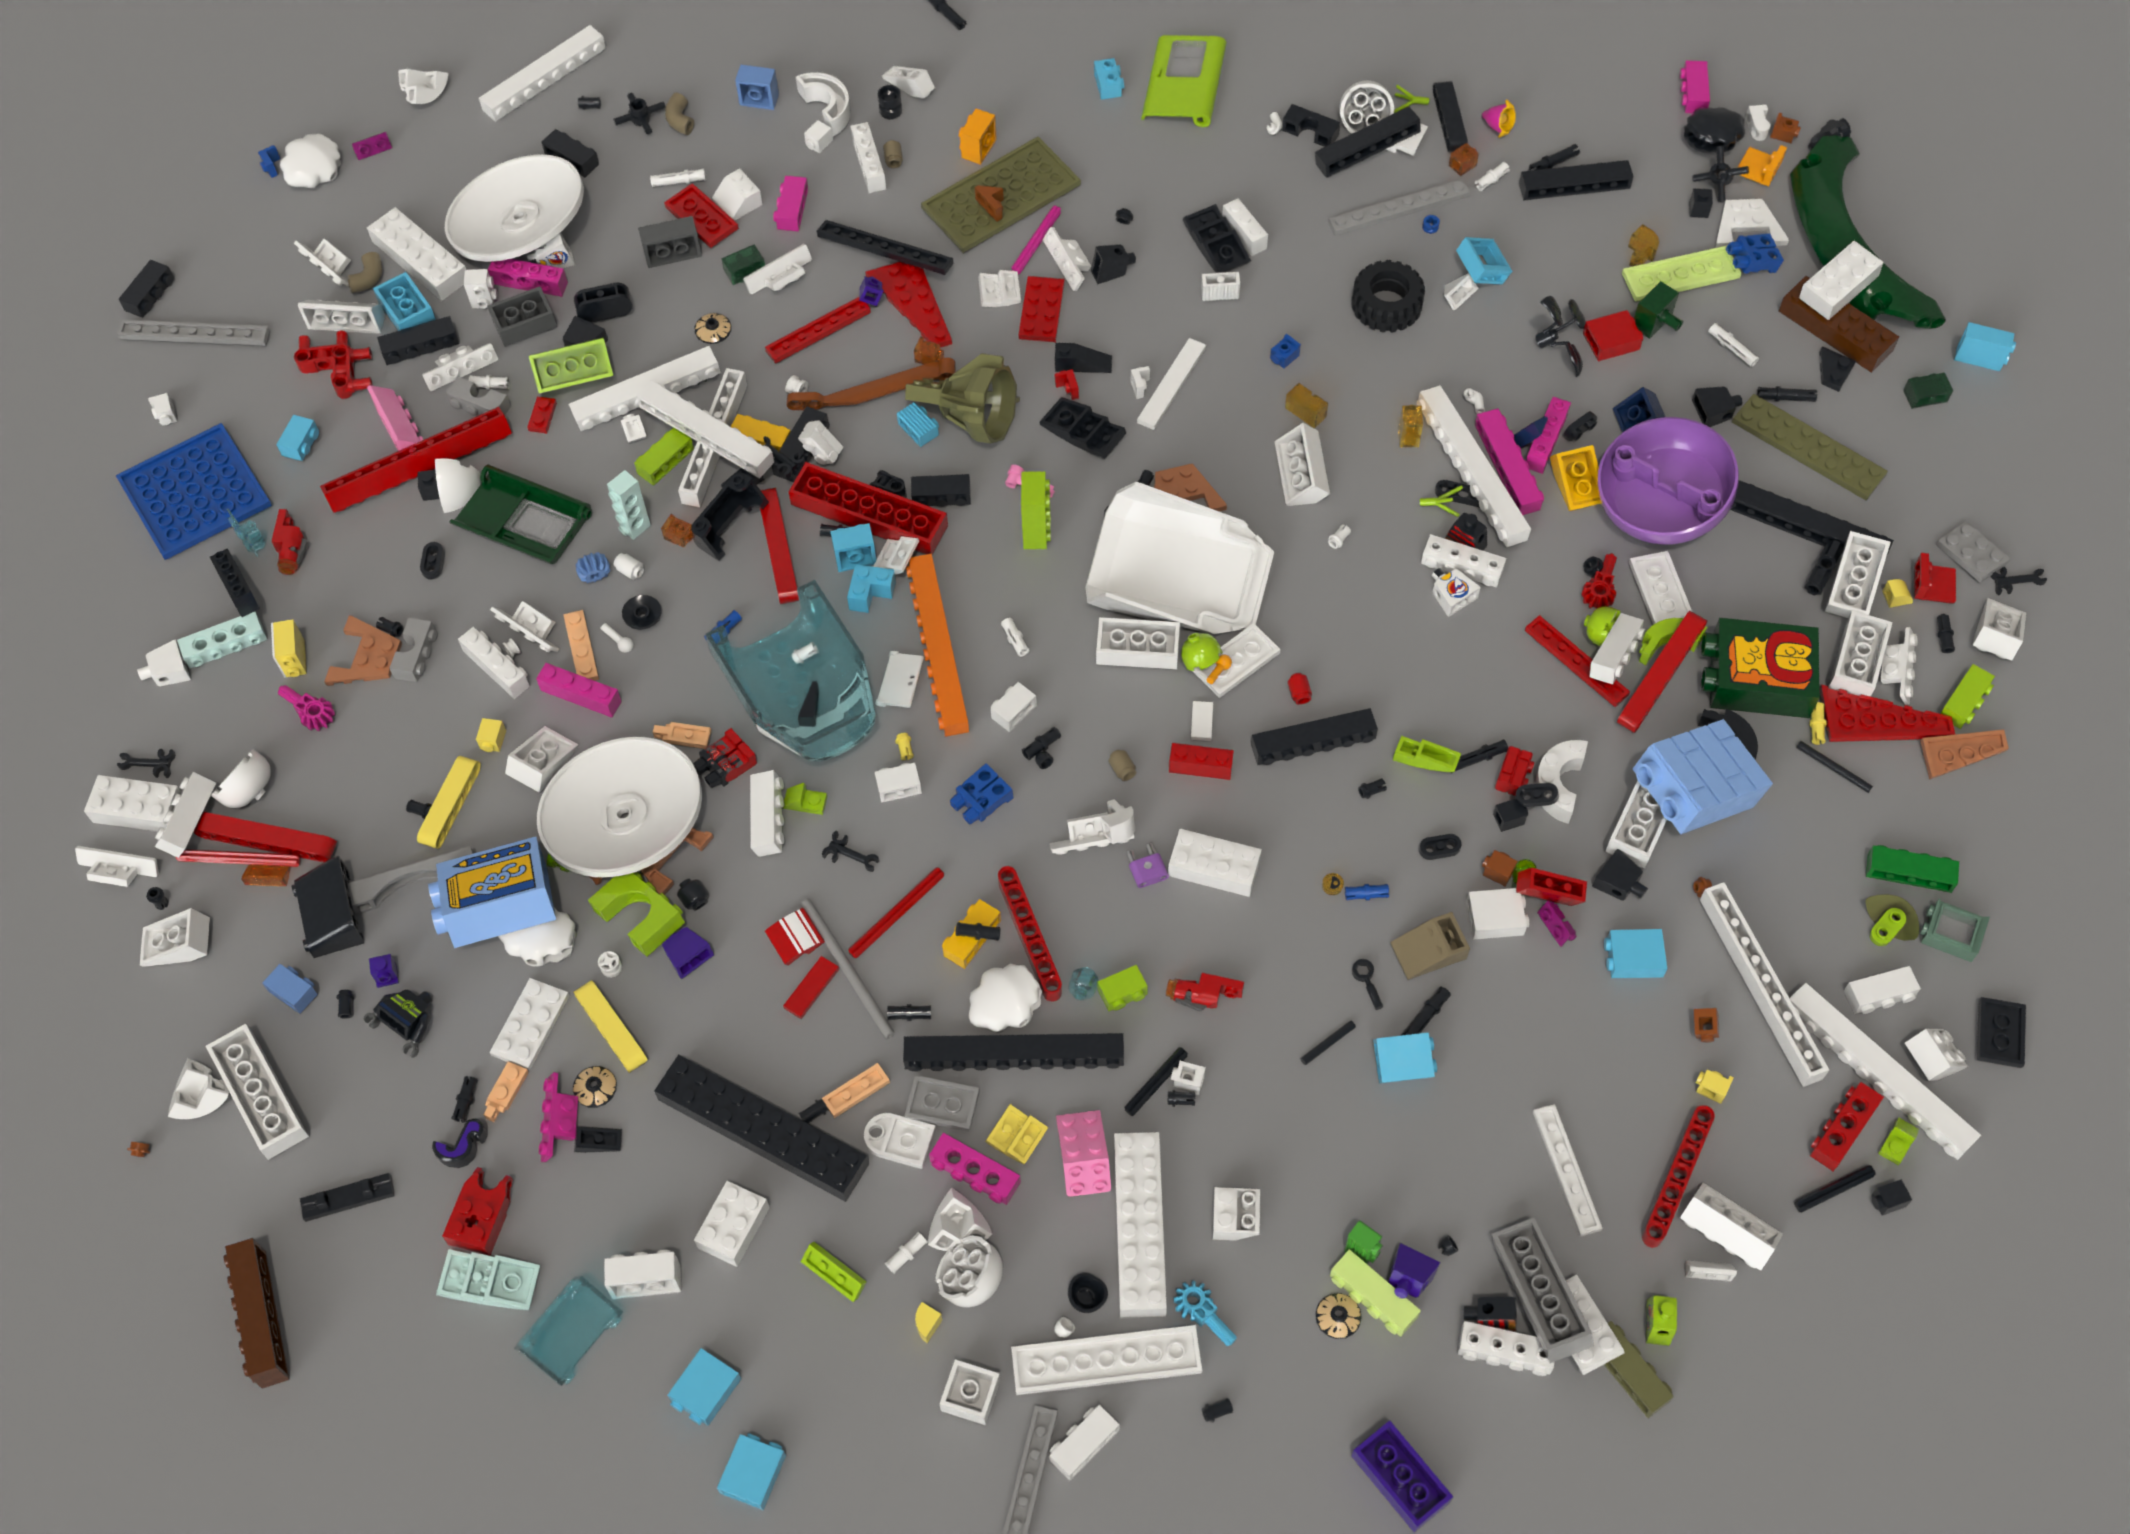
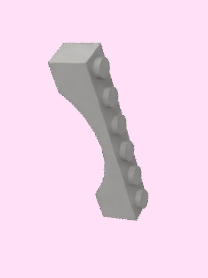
M471 846L461 847L447 854L441 853L427 860H418L414 864L398 866L394 870L379 872L371 877L356 879L348 883L353 910L358 915L377 909L386 898L403 886L415 881L438 878L437 863L474 854Z

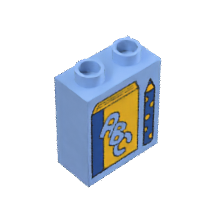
M536 836L437 863L438 881L428 884L430 897L436 908L431 910L436 932L438 935L448 932L454 948L556 920L548 868Z

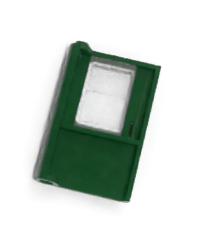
M487 464L482 469L480 475L481 485L458 516L449 522L547 563L555 564L586 520L590 519L592 509L591 505Z

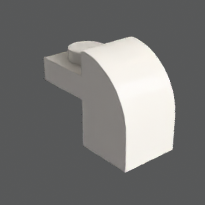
M1115 799L1108 801V815L1101 817L1103 834L1112 844L1128 839L1134 834V811L1132 806L1124 808Z

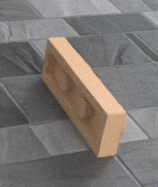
M876 1063L824 1096L822 1100L832 1116L836 1118L888 1085L890 1079L880 1065Z

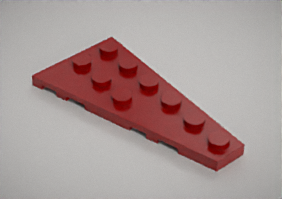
M897 262L865 271L866 277H874L882 282L883 293L889 302L903 316H906L910 324L921 332V336L934 349L952 344L951 336L923 268Z
M1822 684L1819 688L1821 701L1825 705L1824 717L1827 721L1826 727L1829 742L1917 740L1928 737L1956 735L1952 716L1927 710L1922 712L1912 709L1911 706L1904 705L1902 707L1894 705L1891 701L1861 694L1857 696L1847 693L1846 690L1839 689L1837 691L1829 689L1828 686Z

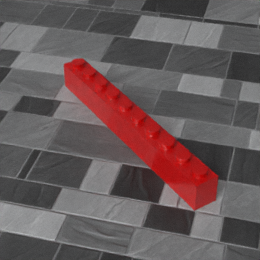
M497 407L321 485L320 488L333 513L340 512L355 503L363 502L366 498L379 495L384 490L397 487L402 482L417 478L420 471L435 470V459H456L469 455L478 448L487 447L496 440L506 438L512 432L504 413Z

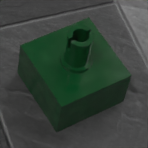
M1662 281L1638 303L1634 316L1638 330L1649 339L1664 324L1678 331L1684 322L1673 315L1679 292Z

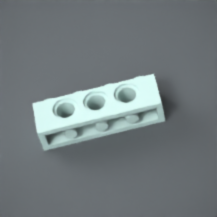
M624 470L607 484L608 495L613 503L612 508L616 513L615 518L619 523L618 528L620 532L634 540L651 525L639 483Z
M254 611L244 617L239 616L180 638L177 641L183 659L191 669L209 661L220 659L233 652H238L246 647L257 645L267 640L262 623Z

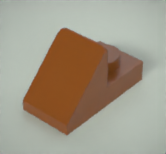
M977 185L975 187V199L996 222L1003 219V206L1001 204L1004 200L1003 188Z

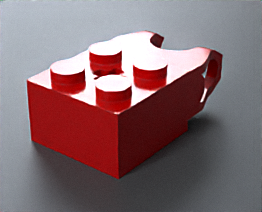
M477 1167L463 1184L442 1237L448 1245L491 1256L507 1216L506 1212L510 1205V1191L513 1179L511 1176L505 1175L495 1188L485 1190L483 1189L484 1171L482 1168Z

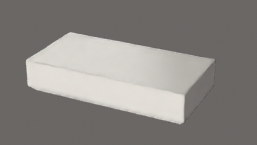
M1193 701L1191 740L1211 741L1213 702Z

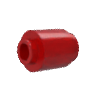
M1302 673L1291 675L1287 683L1292 699L1297 705L1310 702L1312 691L1307 676L1302 675Z

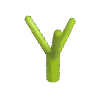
M1396 85V88L1404 94L1395 93V96L1411 101L1394 109V113L1414 103L1429 104V98L1414 96L1401 86Z
M1459 486L1438 498H1420V506H1438L1459 517V513L1441 503L1452 502L1453 498L1447 497L1462 490L1463 486Z

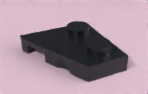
M1822 346L1819 352V356H1821V384L1839 392L1856 361Z

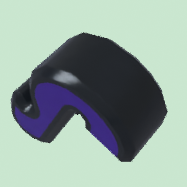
M479 1119L467 1120L454 1148L433 1141V1152L438 1160L448 1167L461 1168L467 1166L475 1158V1143L477 1141L481 1144L485 1142L487 1130Z

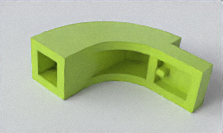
M1684 618L1664 619L1652 625L1646 631L1641 644L1643 645L1639 651L1642 655L1639 662L1647 665L1655 651L1668 643ZM1705 626L1702 633L1690 649L1691 651L1694 652L1696 650V648L1702 641L1704 632H1706L1708 627Z

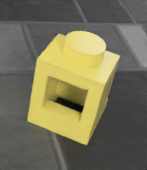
M1708 1069L1705 1073L1701 1071L1695 1082L1699 1084L1696 1092L1721 1104L1734 1077L1729 1076L1727 1079L1717 1071H1710Z

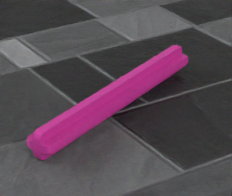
M1052 206L1012 265V271H1017L1018 274L1022 272L1049 228L1053 226L1061 214L1060 207Z

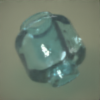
M1088 967L1076 969L1073 971L1068 985L1069 992L1078 1000L1092 998L1097 988V981H1099L1098 976Z

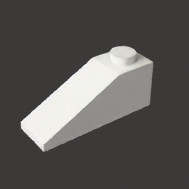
M893 66L882 75L884 80L912 97L926 98L935 88L925 69Z

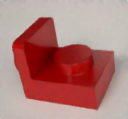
M1073 369L1055 373L1056 388L1064 386L1066 393H1070L1072 400L1079 399V387Z

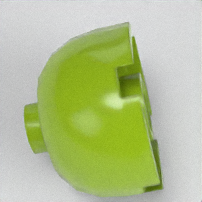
M1604 606L1594 610L1591 616L1587 615L1584 626L1587 627L1586 633L1588 638L1594 644L1601 646L1621 611L1613 607Z
M1193 633L1189 635L1181 648L1182 660L1187 670L1195 671L1194 667H1199L1202 670L1213 665L1220 659L1219 654L1223 653L1218 641L1212 635L1206 633Z

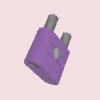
M1150 843V846L1149 844L1146 845L1149 856L1137 860L1133 850L1126 852L1130 861L1129 867L1138 888L1164 881L1169 877L1160 854L1156 853L1152 843Z

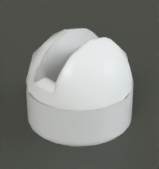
M1061 1317L1056 1322L1054 1330L1057 1336L1067 1338L1073 1333L1075 1326L1068 1318Z

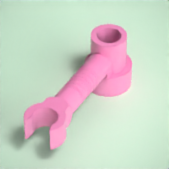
M1011 465L1005 485L1010 488H1016L1017 484L1021 485V472H1025L1024 469L1018 465ZM1050 485V498L1055 492L1053 485Z

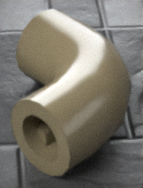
M675 92L665 107V118L671 128L682 134L689 135L694 128V119L683 114L688 101L682 94Z
M368 252L361 257L364 267L362 272L347 275L351 293L371 289L379 282L382 275V262L377 252Z

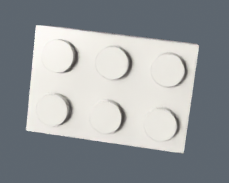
M726 1181L694 1239L697 1248L738 1267L770 1208L767 1199Z
M659 1250L656 1254L637 1252L634 1256L626 1257L617 1254L612 1255L611 1258L604 1259L605 1287L612 1299L681 1292V1265L675 1253L670 1250Z

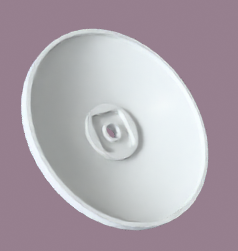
M529 155L498 164L472 180L456 196L448 209L445 219L447 239L457 253L476 261H502L529 253L549 242L571 222L583 200V181L577 169L570 162L557 156Z
M626 737L603 742L572 758L550 780L538 805V833L549 855L558 864L574 873L591 877H616L637 872L666 857L689 834L701 808V782L690 759L681 750L669 743L646 737ZM629 813L627 817L620 818L622 814Z

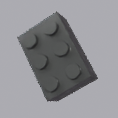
M693 216L638 228L648 268L702 257Z
M541 287L488 305L492 321L504 347L557 327L553 312Z

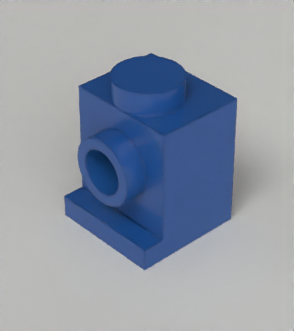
M1286 334L1271 349L1270 358L1275 364L1286 368L1299 357L1301 344Z

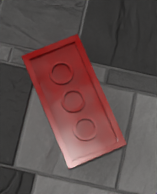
M693 183L664 202L665 207L678 219L693 216L697 236L710 248L739 229L738 223Z
M1028 276L1018 334L1019 339L1056 342L1065 279Z

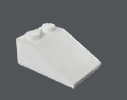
M1987 598L1974 635L1973 646L1981 651L1996 654L2001 659L2012 661L2023 642L2026 612Z
M544 726L508 755L505 774L535 791L541 792L547 787L554 775L567 763L578 748V744Z
M190 908L143 927L140 966L191 962L206 956L210 917Z

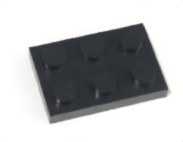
M1985 997L1979 999L1978 1061L2023 1068L2025 1065V1004Z

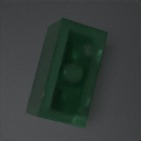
M755 244L721 258L723 270L733 285L744 282V277L765 266L764 258Z
M1944 372L1908 379L1903 391L1911 409L1948 402L1953 389Z

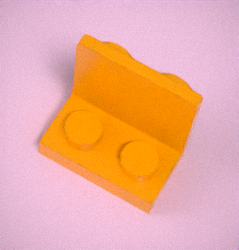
M1780 145L1779 149L1773 151L1772 155L1749 147L1738 168L1748 166L1749 173L1740 176L1769 187L1783 162L1787 147Z

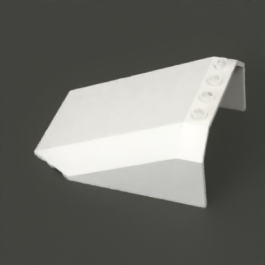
M1134 482L1117 490L1105 512L1086 583L1087 603L1106 610L1153 621L1180 622V627L1209 634L1243 630L1253 623L1256 625L1274 551L1247 527L1248 524L1244 520L1145 484Z

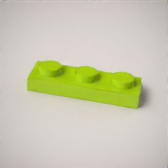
M815 1242L809 1244L801 1260V1263L852 1302L859 1298L867 1282Z

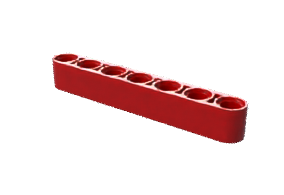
M776 487L761 490L769 501L765 508H760L779 602L780 604L800 601Z
M1688 611L1627 703L1616 723L1633 733L1638 730L1702 633L1708 620L1692 611Z
M202 812L194 829V834L204 839L279 854H298L303 859L326 862L331 859L337 845V841L328 836L208 812Z
M1004 866L998 871L999 888L1044 998L1051 1002L1057 1001L1062 995L1061 979L1016 870L1011 866ZM1006 877L1012 878L1010 881H1004L1003 879ZM1013 895H1018V896H1020V897L1017 898V899H1012V898H1010V897L1013 896ZM1020 913L1027 914L1025 917L1017 916ZM1033 931L1034 934L1026 935L1025 932ZM1035 949H1040L1042 952L1039 954H1035L1032 951ZM1044 967L1050 969L1047 972L1040 971V969ZM1050 986L1057 987L1054 991H1050L1047 988Z
M1701 1105L1697 1107L1690 1118L1642 1233V1240L1648 1247H1658L1667 1235L1714 1121L1715 1114L1709 1106ZM1698 1116L1705 1117L1707 1122L1701 1121ZM1690 1134L1696 1135L1699 1141L1693 1140ZM1682 1153L1688 1154L1691 1160L1685 1159ZM1674 1173H1680L1683 1179L1676 1178ZM1666 1192L1673 1193L1675 1195V1199L1669 1198L1666 1195ZM1658 1211L1666 1213L1667 1218L1660 1217ZM1649 1231L1657 1232L1659 1238L1652 1237Z

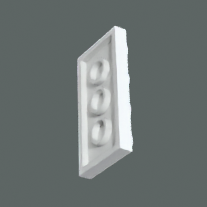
M1668 551L1630 558V568L1653 625L1664 619L1684 618L1688 611H1692Z
M1253 623L1221 647L1222 654H1226L1232 659V665L1228 670H1223L1213 684H1209L1207 678L1216 667V662L1202 670L1199 667H1194L1195 671L1193 672L1218 698H1221L1279 655L1281 649Z
M529 978L490 1050V1055L530 1071L570 996L569 993Z
M1575 1275L1566 1280L1592 1333L1594 1343L1593 1347L1571 1355L1582 1374L1585 1375L1625 1352L1581 1280Z

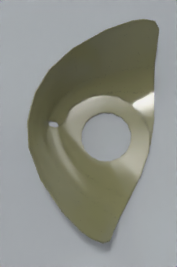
M1889 894L1870 896L1866 899L1867 912L1875 924L1888 909H1901L1906 915V923L1894 938L1903 941L1917 939L1919 935L1918 916L1909 902L1899 896ZM1892 916L1893 918H1895L1896 921L1899 920L1897 916Z

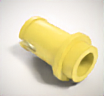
M900 733L896 736L895 742L899 746L901 760H906L905 756H907V760L914 757L910 744L911 737L908 733Z

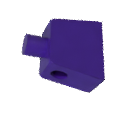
M687 927L682 928L678 932L675 931L662 944L680 979H683L714 956L709 943Z
M1400 1243L1393 1259L1388 1283L1395 1288L1394 1292L1397 1297L1405 1299L1409 1294L1417 1298L1434 1279L1441 1262Z

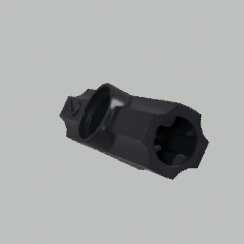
M1828 540L1805 585L1808 593L1814 596L1821 595L1844 549L1841 542Z

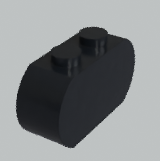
M620 282L582 289L574 296L577 316L591 323L625 316L632 310L629 288Z

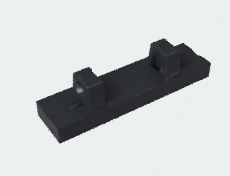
M386 1173L300 1198L303 1220L305 1222L394 1197L391 1175Z

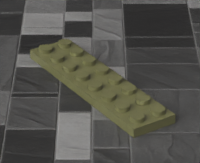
M1756 394L1749 398L1732 420V423L1866 501L1888 473L1886 469L1768 401L1759 398Z

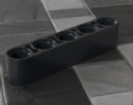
M1453 82L1433 83V96L1448 153L1467 151V135Z

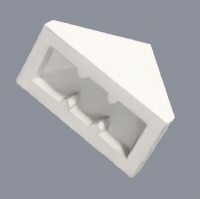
M1468 273L1444 285V296L1452 310H1456L1479 288Z

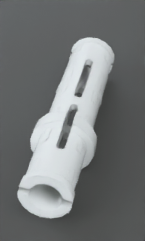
M686 169L683 172L650 176L652 187L678 183L690 184V182L706 180V174L704 169L691 171Z
M1718 323L1711 326L1708 333L1718 339L1722 346L1729 348L1750 367H1753L1758 362L1759 357L1736 340L1731 332L1725 331Z

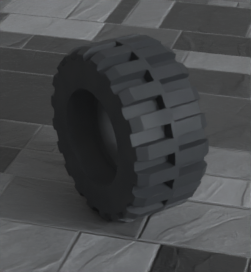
M1377 261L1374 265L1371 263L1366 266L1365 269L1358 273L1354 281L1352 309L1355 312V316L1361 319V323L1365 326L1369 325L1370 329H1378L1380 332L1390 331L1391 333L1396 332L1398 329L1401 331L1406 329L1407 325H1413L1415 320L1420 317L1425 296L1424 281L1419 277V273L1415 269L1411 270V266L1403 265L1400 261ZM1380 291H1391L1400 295L1402 299L1388 302L1377 298L1374 294Z

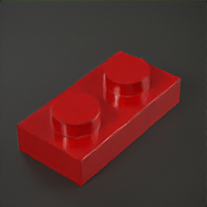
M537 396L527 426L529 432L548 433L557 405L556 399Z

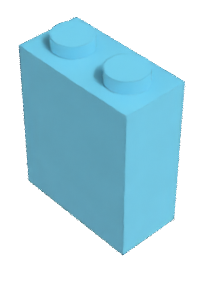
M1968 322L1957 345L1954 360L2000 371L2003 364L2007 365L2010 357L2009 353H2013L2016 342L2013 341L2015 333Z
M1662 929L1610 930L1607 938H1604V949L1608 951L1609 956L1606 960V967L1611 972V978L1664 977L1667 971V962Z
M1429 1033L1376 1038L1373 1040L1379 1084L1435 1077L1434 1073L1437 1072V1063L1435 1059H1432L1431 1051L1434 1050V1041L1432 1037H1429Z
M701 1348L667 1396L672 1401L670 1405L679 1412L685 1410L690 1414L689 1418L698 1425L703 1422L709 1426L740 1382L741 1377L738 1372Z
M740 1434L717 1490L722 1495L764 1510L786 1455L782 1450L783 1447L776 1443L769 1442L767 1445L760 1442L761 1439L755 1435L748 1434L746 1437Z

